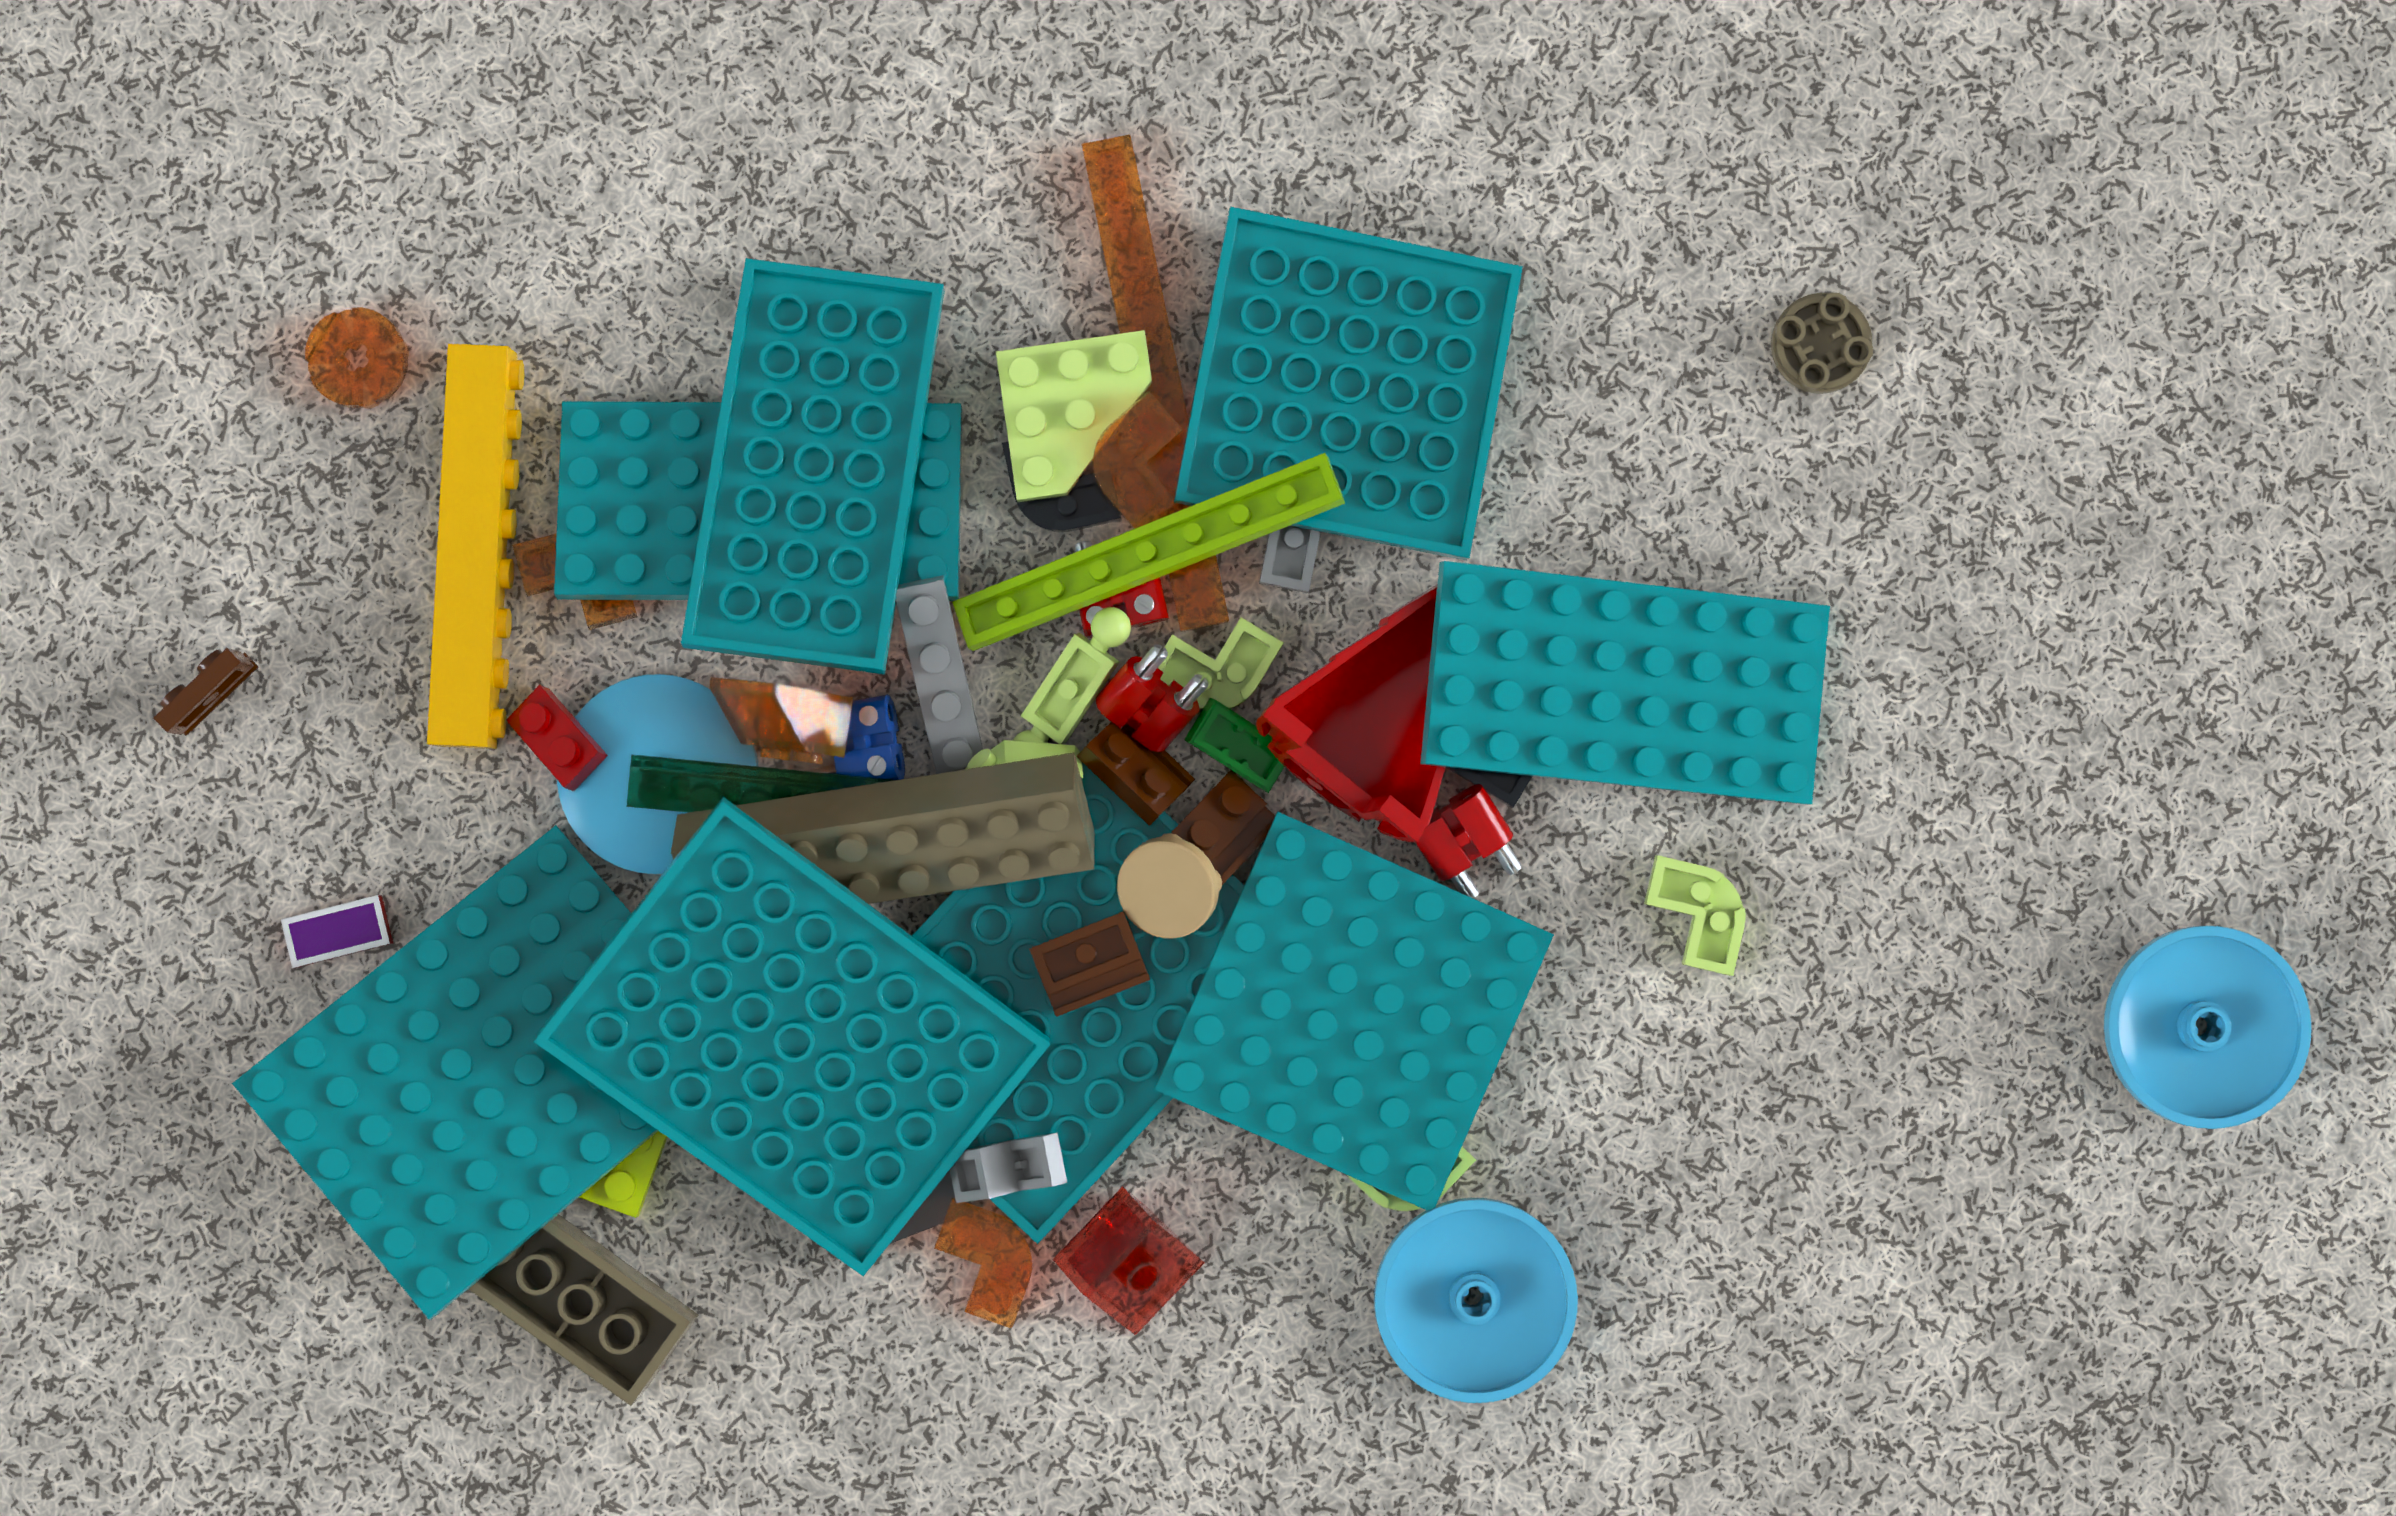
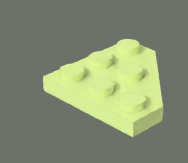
M1145 330L996 351L1017 502L1068 495L1094 457L1099 454L1121 425L1122 420L1137 400L1142 397L1151 385L1152 377Z

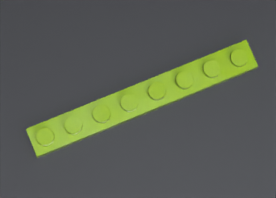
M1323 453L955 600L952 603L967 647L975 651L1343 505L1345 501L1330 460L1326 453Z

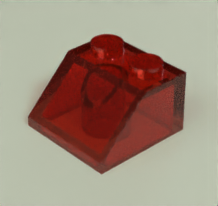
M1123 1186L1053 1258V1261L1085 1297L1134 1335L1156 1315L1205 1263L1145 1204Z

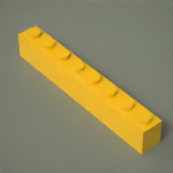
M448 344L427 731V745L437 747L497 749V738L503 739L506 733V710L499 708L500 688L506 689L509 681L508 659L501 658L502 638L509 639L511 634L512 615L510 609H504L505 589H512L514 582L513 559H506L507 539H514L517 530L516 510L509 509L510 489H517L519 484V462L517 459H512V441L519 440L522 431L521 411L514 410L515 390L523 389L525 374L523 361L517 360V353L508 346Z

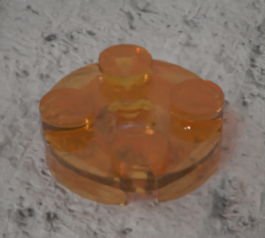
M356 307L352 308L353 310H344L339 313L333 312L315 325L306 342L305 360L308 362L310 379L314 387L323 396L338 405L348 408H374L394 395L402 385L408 369L409 348L399 329L389 319L374 310ZM362 345L366 346L368 350L365 356L369 359L367 365L364 368L357 367L355 371L348 370L350 360L345 357L348 349L357 351Z

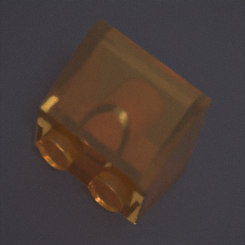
M711 677L709 688L738 740L744 745L761 747L760 757L790 761L791 752H793L792 761L818 765L823 764L824 756L844 758L853 697L777 683Z

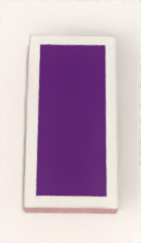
M382 895L281 919L292 968L393 944Z

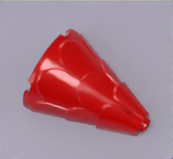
M1437 584L1381 619L1377 629L1329 658L1327 664L1274 698L1256 722L1260 735L1265 737L1269 733L1272 737V741L1267 746L1268 749L1308 788L1358 822L1362 818L1364 820L1375 819L1381 822L1377 827L1380 833L1407 842H1418L1423 835L1424 829L1430 824L1445 771L1443 766L1420 764Z

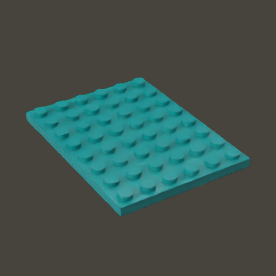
M1083 762V778L1081 780L1095 831L1094 870L953 891L912 935L924 946L1050 1038L1051 1045L968 1146V1148L1023 1137L1058 1133L1067 1183L1053 1187L1017 1191L990 1199L1037 1244L1040 1243L1173 1099V1097L1155 1090V1086L1244 887L1232 874L1222 885L1217 905L1208 920L1195 932L1180 938L1168 939L1150 935L1138 928L1125 914L1151 980L1056 1017L1029 948L1123 912L1124 910L1120 904L1117 892V879L1124 860L1142 843L1160 837L1163 834L1171 833L1179 825L1164 811L1149 826Z
M724 797L536 1034L534 1039L537 1045L862 1276L867 1273L1051 1045L1048 1036Z
M557 825L232 1083L429 1320H432L658 1132L653 1126L534 1042L536 1034L632 914Z

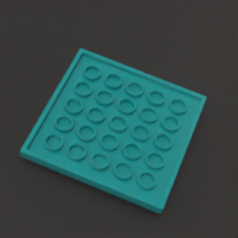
M1230 206L1173 502L1193 506L1326 453L1345 504L1290 526L1466 561L1470 559L1523 266Z
M1277 812L1158 1079L1155 1090L1430 1211L1438 1203L1554 934Z

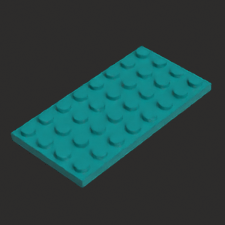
M745 259L681 638L683 648L885 675L896 595L899 587L944 299V284Z
M562 401L554 595L557 600H688L721 402ZM927 403L899 584L943 575L949 601H955L959 599L961 403Z
M1450 561L1439 562L1420 764L1812 805L1830 606Z

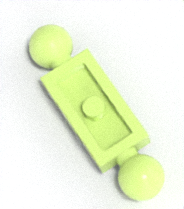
M1107 607L1098 611L1091 622V632L1093 635L1091 640L1081 633L1074 634L1021 714V717L1034 725L1033 728L1018 733L1012 741L1048 743L1049 738H1052L1059 744H1065L1120 662L1107 653L1110 647H1117L1123 644L1130 635L1131 623L1125 612L1115 607Z

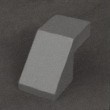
M1058 1133L1023 1137L968 1148L950 1169L956 1203L991 1199L1017 1191L1053 1187L1067 1183Z

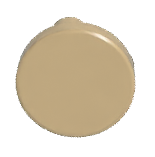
M1171 833L1163 834L1139 845L1124 860L1117 879L1119 901L1128 918L1144 932L1168 939L1184 937L1199 929L1212 915L1217 905L1219 891L1222 888L1221 875L1214 869L1209 858L1192 843Z

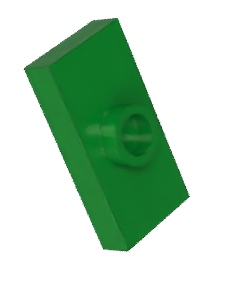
M1209 698L1184 741L1267 793L1270 792L1285 767L1267 747L1272 741V737L1269 734L1265 737L1260 735L1257 726L1213 698Z

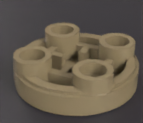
M1835 292L1810 294L1799 298L1789 305L1776 321L1771 336L1772 357L1781 375L1793 386L1810 393H1832L1850 385L1866 368L1873 356L1871 329L1864 314L1846 296Z

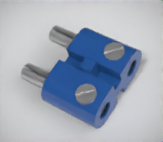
M886 694L831 704L828 707V715L800 721V727L828 723V725L801 729V733L803 736H811L830 732L831 741L836 743L837 753L833 754L835 765L809 769L808 776L834 772L836 774L810 778L809 782L812 786L839 781L840 786L844 789L904 779L905 762L902 744L897 743L896 732L899 731L895 705L890 695Z

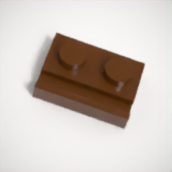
M226 648L223 652L220 649L215 650L198 665L197 671L200 673L186 687L183 684L178 685L161 700L160 705L163 709L153 719L167 733L178 735L184 733L187 736L255 672L259 666L245 652L242 653L230 648Z
M1110 722L1077 755V758L1150 826L1194 782L1195 778L1165 750L1162 752L1152 751L1131 737L1135 729L1127 723L1122 728H1119Z
M1230 770L1171 834H1176L1183 840L1198 847L1209 858L1214 869L1221 875L1223 885L1265 840L1275 815L1266 807L1267 803Z
M1124 911L1029 948L1056 1017L1151 980Z

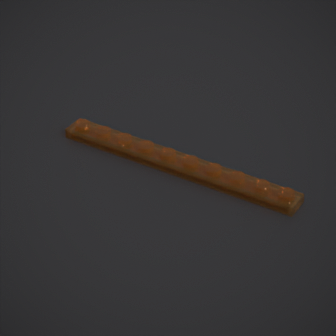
M1129 134L1082 144V150L1119 333L1145 330L1152 383L1134 406L1158 520L1190 507L1189 505L1173 502L1189 420L1131 135ZM1216 555L1169 573L1180 632L1229 623Z

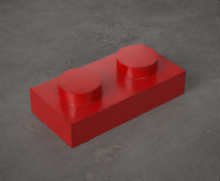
M540 684L506 719L508 724L553 776L568 790L575 791L608 756L549 688Z

